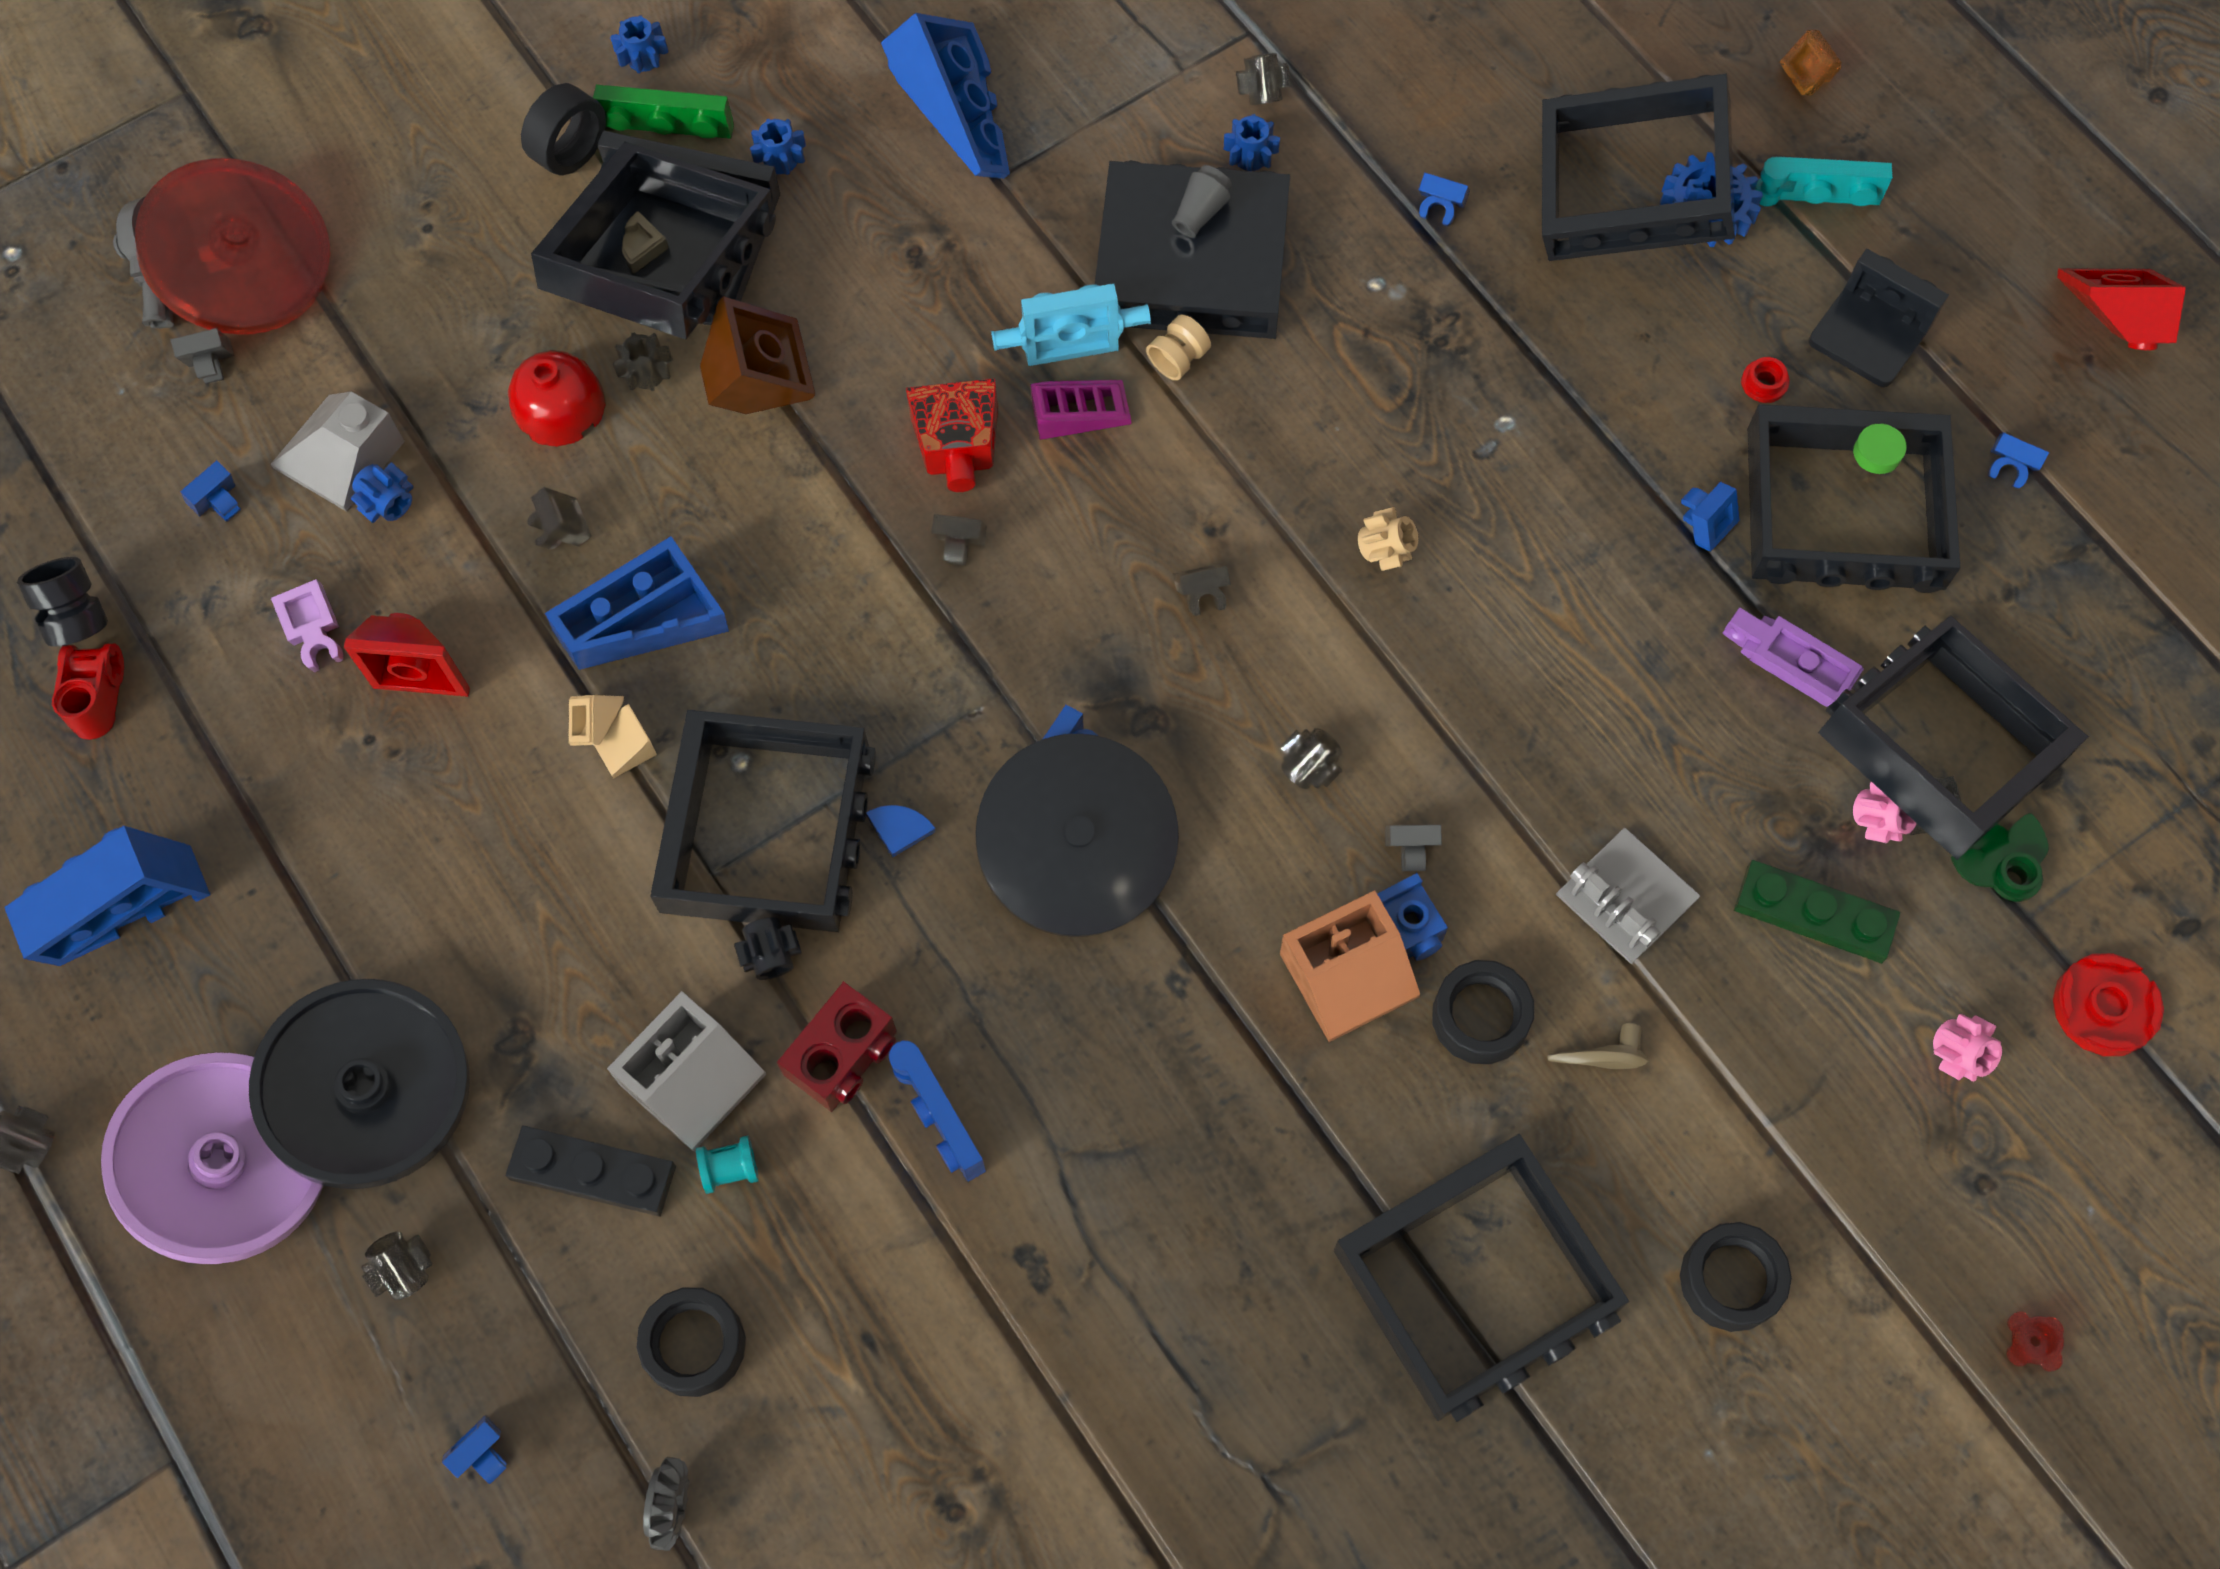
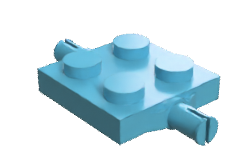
M1114 284L1102 286L1087 285L1079 290L1056 294L1040 293L1033 298L1021 299L1022 319L1018 327L991 331L994 351L1022 346L1026 353L1028 366L1119 351L1118 338L1124 328L1151 324L1148 304L1120 309Z

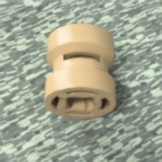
M1178 315L1167 326V334L1165 336H1157L1146 347V353L1153 366L1169 379L1179 380L1190 369V362L1193 359H1200L1211 348V341L1206 331L1198 322L1189 316Z

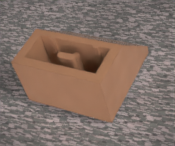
M1375 890L1283 935L1280 956L1328 1042L1419 998L1421 995L1401 935Z

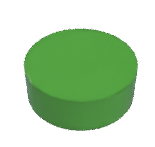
M1873 424L1866 427L1860 433L1854 445L1853 453L1857 463L1866 471L1874 474H1886L1899 466L1906 453L1907 445L1904 436L1896 428L1887 424Z

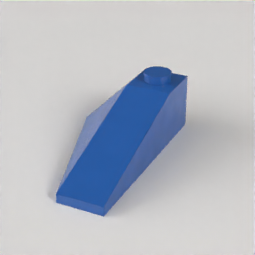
M921 13L913 14L881 42L888 59L890 71L895 76L898 84L975 176L1006 178L1010 171L1003 133L999 126L994 123L992 110L997 107L996 95L988 91L986 77L991 74L990 62L974 23Z

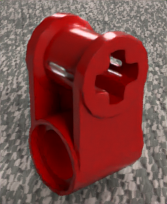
M107 643L98 649H78L74 644L62 646L58 654V673L52 697V707L57 715L80 738L88 740L100 738L109 732L115 722L119 687L124 676L122 651L116 643Z

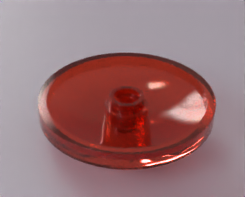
M212 158L181 166L168 173L151 188L144 198L136 220L135 250L145 281L153 293L170 310L185 320L205 329L217 328L222 333L243 335L262 333L280 328L308 310L320 294L326 280L330 260V242L320 212L306 193L295 183L275 170L254 162L231 158Z

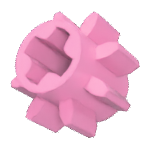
M1870 782V789L1862 790L1855 799L1853 816L1857 825L1868 827L1865 838L1868 840L1888 843L1889 840L1900 842L1902 841V834L1910 833L1917 824L1872 782Z
M1959 1014L1957 1020L1950 1019L1944 1022L1938 1028L1933 1040L1934 1054L1943 1059L1939 1069L1957 1080L1966 1077L1973 1082L1976 1081L1977 1076L1989 1075L1997 1067L2002 1056L2001 1041L1991 1037L1996 1026L1976 1015L1971 1019L1963 1014Z

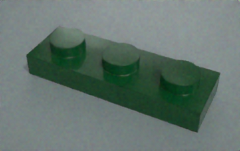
M1751 860L1747 866L1733 910L1881 964L1888 958L1901 913L1755 860Z

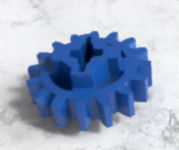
M1707 152L1704 162H1700L1697 157L1690 155L1686 167L1676 163L1672 174L1667 175L1659 205L1716 198V173L1713 153ZM1744 163L1736 168L1733 167L1735 236L1737 233L1743 237L1747 235L1751 224L1756 222L1761 209L1759 204L1763 196L1761 191L1755 190L1758 178L1756 176L1745 178L1744 173L1747 165ZM1722 219L1710 220V222L1723 221V220H1722ZM1734 239L1724 241L1730 245L1733 244ZM1716 241L1707 243L1709 247H1714Z

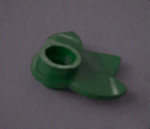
M2028 813L2021 817L2009 830L1996 824L1958 860L1953 856L1951 860L1957 872L1969 883L1980 887H1992L2003 898L2022 902L2031 899L2041 889L2043 874L2040 863L2048 853V840L2040 822L2033 814ZM2007 872L2016 873L2021 878L2022 884L2014 883L2008 877Z

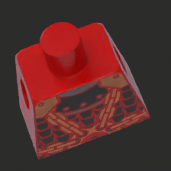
M995 379L907 387L906 393L910 417L927 473L931 475L946 474L947 488L950 491L966 492L973 489L976 485L974 471L990 469L994 464L998 419Z

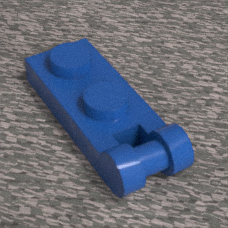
M900 1041L894 1044L889 1051V1060L894 1075L899 1082L912 1084L918 1097L911 1100V1103L924 1127L928 1128L935 1124L944 1140L937 1144L936 1147L949 1171L953 1173L960 1169L967 1182L985 1173L986 1170L982 1157L919 1048L910 1041Z

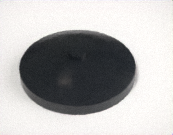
M1063 734L1045 738L1025 747L1011 757L998 770L984 793L978 811L975 830L976 851L981 871L988 886L1000 903L1024 923L1050 934L1068 937H1087L1115 930L1145 911L1161 893L1171 875L1176 860L1179 840L1178 821L1172 798L1164 782L1152 766L1130 748L1111 739L1090 734Z
M356 979L338 982L313 991L299 999L284 1011L268 1029L255 1053L249 1077L250 1109L254 1123L265 1144L284 1165L298 1175L312 1182L339 1189H364L382 1186L406 1177L424 1166L436 1156L452 1137L460 1123L468 1099L470 1085L468 1059L458 1032L448 1016L432 1000L420 992L395 982L378 979Z

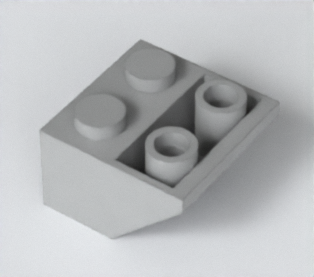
M682 991L607 1068L624 1090L693 1152L766 1076V1072L728 1032Z

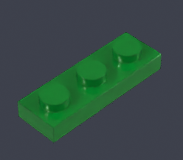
M598 84L595 86L593 98L600 102L605 110L606 127L619 131L627 129L652 131L662 135L671 133L695 135L706 139L714 137L732 138L734 121L727 96Z

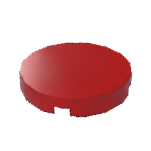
M2114 953L2091 954L2073 963L2057 980L2053 995L2055 1016L2066 1036L2082 1049L2101 1056H2125L2145 1046L2160 1030L2164 1014L2161 991L2155 981L2152 980L2150 982L2148 977L2141 972L2143 968L2133 960Z

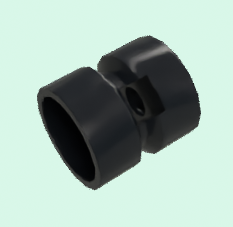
M64 557L47 561L29 569L18 578L17 584L28 607L39 610L34 620L48 646H66L80 642L95 635L107 626L108 619L98 597L89 596L87 593L92 584L78 557Z

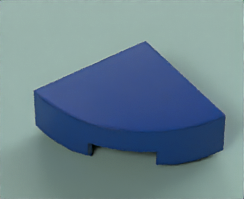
M889 805L877 807L866 812V817L892 858L935 833V827L926 817L907 807Z

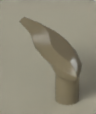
M1625 1023L1621 1026L1619 1045H1607L1590 1050L1565 1051L1547 1056L1549 1062L1591 1065L1607 1069L1638 1068L1649 1062L1647 1056L1640 1051L1642 1027L1634 1023Z

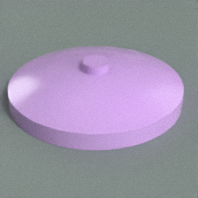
M207 1053L177 1060L159 1068L144 1078L125 1096L114 1112L105 1132L102 1145L101 1168L105 1193L114 1214L124 1228L135 1239L151 1250L175 1260L196 1264H222L247 1259L272 1248L287 1238L299 1227L315 1206L323 1185L298 1175L284 1165L265 1144L254 1123L249 1102V1077L254 1057L235 1053Z

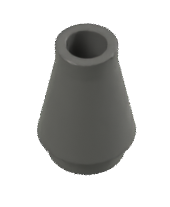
M1208 165L1202 166L1199 172H1193L1178 212L1172 221L1173 227L1181 234L1194 238L1199 230L1231 199L1229 193L1233 187L1231 180L1218 169Z

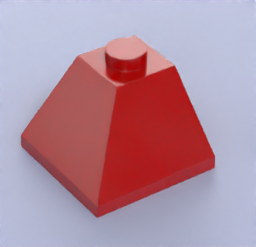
M2058 268L2057 278L2113 334L2128 342L2129 348L2156 350L2158 343L2177 342L2186 290L2185 286L2152 269Z
M392 613L389 617L371 615L345 639L344 649L373 689L469 696L470 687L446 648L419 619L409 614Z

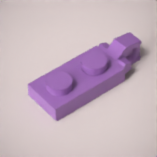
M1739 608L1723 632V635L1742 647L1741 653L1747 658H1751L1750 661L1826 707L1837 700L1845 689L1850 691L1864 669L1857 662L1780 616L1776 620L1767 616L1760 620Z

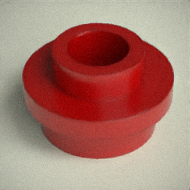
M1762 357L1751 362L1745 368L1741 377V385L1744 392L1751 399L1761 403H1772L1781 399L1787 392L1790 383L1787 368L1780 360L1773 357ZM1759 380H1765L1769 382L1770 385L1763 384Z

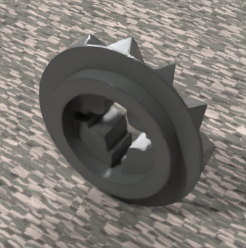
M666 1457L661 1466L654 1470L649 1482L644 1506L643 1528L645 1536L649 1537L650 1547L653 1550L669 1551L676 1543V1539L681 1535V1525L685 1519L686 1504L689 1500L687 1498V1491L690 1481L687 1477L688 1468L686 1463L681 1461L680 1458Z

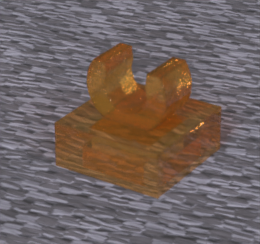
M1807 30L1779 62L1801 95H1813L1824 82H1830L1842 69V62L1819 30Z

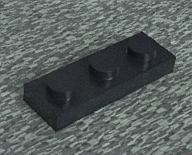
M522 1125L505 1176L511 1181L661 1217L676 1165L673 1161Z

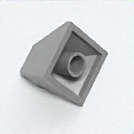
M352 391L328 395L271 463L273 469L347 512L354 503L351 497L355 494L352 484L356 475L363 468L371 464H377L383 468L405 441L390 414Z

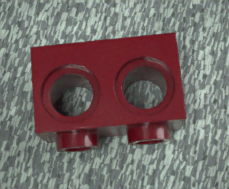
M843 981L780 1057L777 1064L784 1077L830 1112H833L840 1102L847 1104L857 1094L863 1084L861 1076L874 1061L879 1064L888 1056L892 1046L896 1043L894 1035L897 1033L893 1018ZM866 1021L871 1024L870 1031L862 1038L851 1039L845 1036L848 1026L853 1022ZM834 1061L838 1064L836 1073L829 1079L818 1080L812 1077L813 1070L819 1063Z

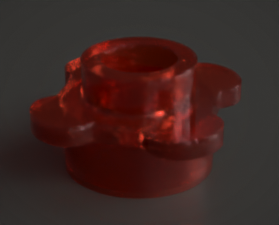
M2016 1312L2009 1317L2007 1325L2012 1331V1345L2007 1349L2006 1354L2012 1364L2018 1367H2022L2027 1363L2041 1365L2048 1372L2055 1371L2062 1366L2063 1357L2060 1353L2064 1346V1328L2058 1319L2041 1316L2030 1318L2024 1312ZM2032 1337L2039 1339L2040 1344L2038 1347L2031 1344Z

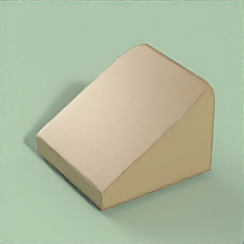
M587 695L570 697V746L600 745L623 704L624 696Z
M629 704L620 708L601 744L594 745L613 779L657 755L650 739Z

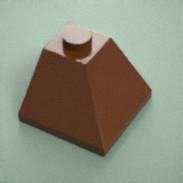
M723 296L717 303L700 363L708 404L742 414H750L811 400L816 394L797 318Z

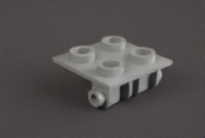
M1623 828L1587 864L1585 862L1580 864L1570 875L1572 879L1556 893L1568 907L1631 965L1700 898V895L1626 828Z

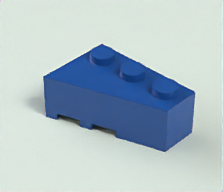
M671 536L545 613L552 631L579 670L729 632L725 613Z
M122 826L106 833L102 841L83 854L65 861L61 869L42 882H37L27 887L23 891V895L4 908L23 958L61 966L119 939L120 935L117 929L146 916L147 920L153 923L166 916L163 907L189 895L197 902L211 894L191 845Z

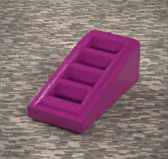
M1123 380L1047 381L1030 384L1032 405L1040 440L1131 424ZM1112 396L1115 411H1106L1103 397ZM1094 399L1096 411L1088 412L1085 400ZM1076 402L1078 412H1069L1067 403ZM1058 405L1059 412H1050V406Z

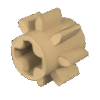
M1395 507L1376 511L1372 517L1364 518L1365 527H1362L1358 533V546L1362 556L1367 561L1374 562L1379 560L1381 571L1402 567L1403 562L1412 560L1410 552L1415 551L1417 548L1418 532L1414 522L1409 517L1397 518Z

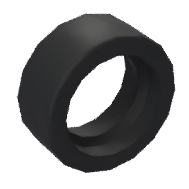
M569 83L554 85L543 92L529 109L521 131L522 148L529 158L553 174L563 176L574 173L588 162L598 148V142L606 127L605 110L600 102L577 86ZM571 118L565 133L556 141L562 127Z
M1474 960L1457 966L1444 978L1433 1003L1432 1024L1440 1043L1453 1056L1471 1064H1493L1509 1058L1522 1046L1534 1021V998L1527 982L1514 969L1497 961ZM1473 984H1485L1500 990L1510 1000L1513 1007V1022L1510 1029L1502 1037L1492 1041H1479L1465 1035L1457 1027L1453 1018V1002L1457 994L1465 987Z
M1742 1222L1719 1224L1703 1233L1684 1255L1680 1271L1683 1296L1692 1311L1710 1326L1729 1332L1751 1330L1776 1315L1788 1299L1792 1280L1788 1258L1777 1240L1761 1228ZM1736 1245L1746 1248L1759 1259L1766 1271L1767 1285L1765 1293L1758 1303L1749 1308L1734 1309L1724 1306L1712 1297L1705 1286L1703 1275L1705 1262L1713 1251L1722 1246Z
M682 1287L664 1294L648 1308L638 1327L636 1348L643 1369L655 1383L679 1396L701 1397L719 1390L735 1376L744 1358L746 1335L740 1317L720 1295L704 1288ZM687 1310H702L712 1315L719 1322L724 1336L723 1349L717 1361L707 1370L697 1374H680L670 1369L664 1362L660 1351V1338L666 1324L674 1316Z

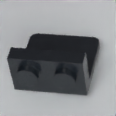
M1866 249L1858 259L1845 288L1812 331L1809 337V345L1880 387H1888L1933 326L1949 294L1938 289L1933 283L1920 279L1897 266L1889 258Z

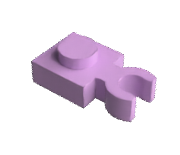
M317 579L271 598L288 642L294 646L304 642L301 648V659L306 667L313 672L319 671L316 654L324 648L329 649V654L336 662L343 661L342 648L333 639L328 637L326 633L338 628L339 625L323 585Z

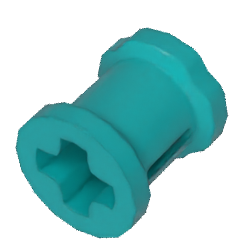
M748 1135L740 1137L737 1144L707 1150L705 1146L696 1148L699 1173L706 1194L715 1192L716 1186L744 1179H747L750 1183L759 1181L755 1155Z

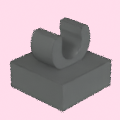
M215 328L170 339L175 357L188 367L194 366L198 379L203 378L205 384L224 380L219 360L233 357L234 353L230 338L219 329Z
M1441 825L1385 826V846H1402V871H1426L1425 846L1442 845Z

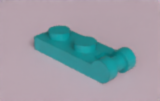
M1771 157L1764 163L1760 175L1761 178L1758 180L1755 190L1763 193L1760 201L1762 206H1773L1779 200L1807 201L1813 204L1829 202L1847 203L1856 206L1880 205L1893 178L1892 163Z

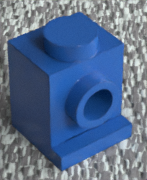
M1418 873L1377 893L1401 935L1408 959L1414 956L1416 961H1421L1441 949L1443 946L1441 941L1444 940L1448 927L1422 887V880ZM1414 912L1420 923L1410 924L1404 919V916Z

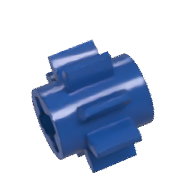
M642 15L630 17L625 21L619 22V34L611 35L610 37L619 65L624 67L629 64L637 73L660 67V54H667L669 52L660 23L654 22L651 24Z
M1255 114L1244 117L1240 121L1237 119L1232 120V133L1224 134L1223 150L1230 152L1229 164L1231 166L1237 164L1239 168L1246 171H1256L1263 166L1270 168L1272 154L1279 153L1280 137L1273 136L1274 123L1272 121L1266 122Z
M766 119V122L761 125L759 131L752 130L751 134L754 145L750 147L754 163L763 162L764 165L775 167L776 174L789 175L797 163L805 162L803 148L806 146L804 133L802 130L793 132L790 119L785 121Z
M391 462L385 470L377 464H371L363 468L354 478L352 488L355 494L351 497V500L358 506L357 510L372 523L380 515L387 521H394L403 516L411 506L412 495L409 491L413 489V485L407 480L408 476L394 463Z

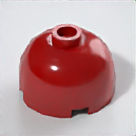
M548 350L536 353L525 359L514 371L508 388L510 410L520 430L530 436L531 440L541 445L558 447L584 438L582 435L583 431L587 430L592 423L594 427L600 423L606 406L603 388L588 364L575 355L564 351Z

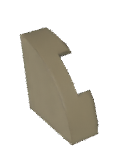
M638 211L626 223L622 252L629 269L635 274L666 251L669 246L666 238Z

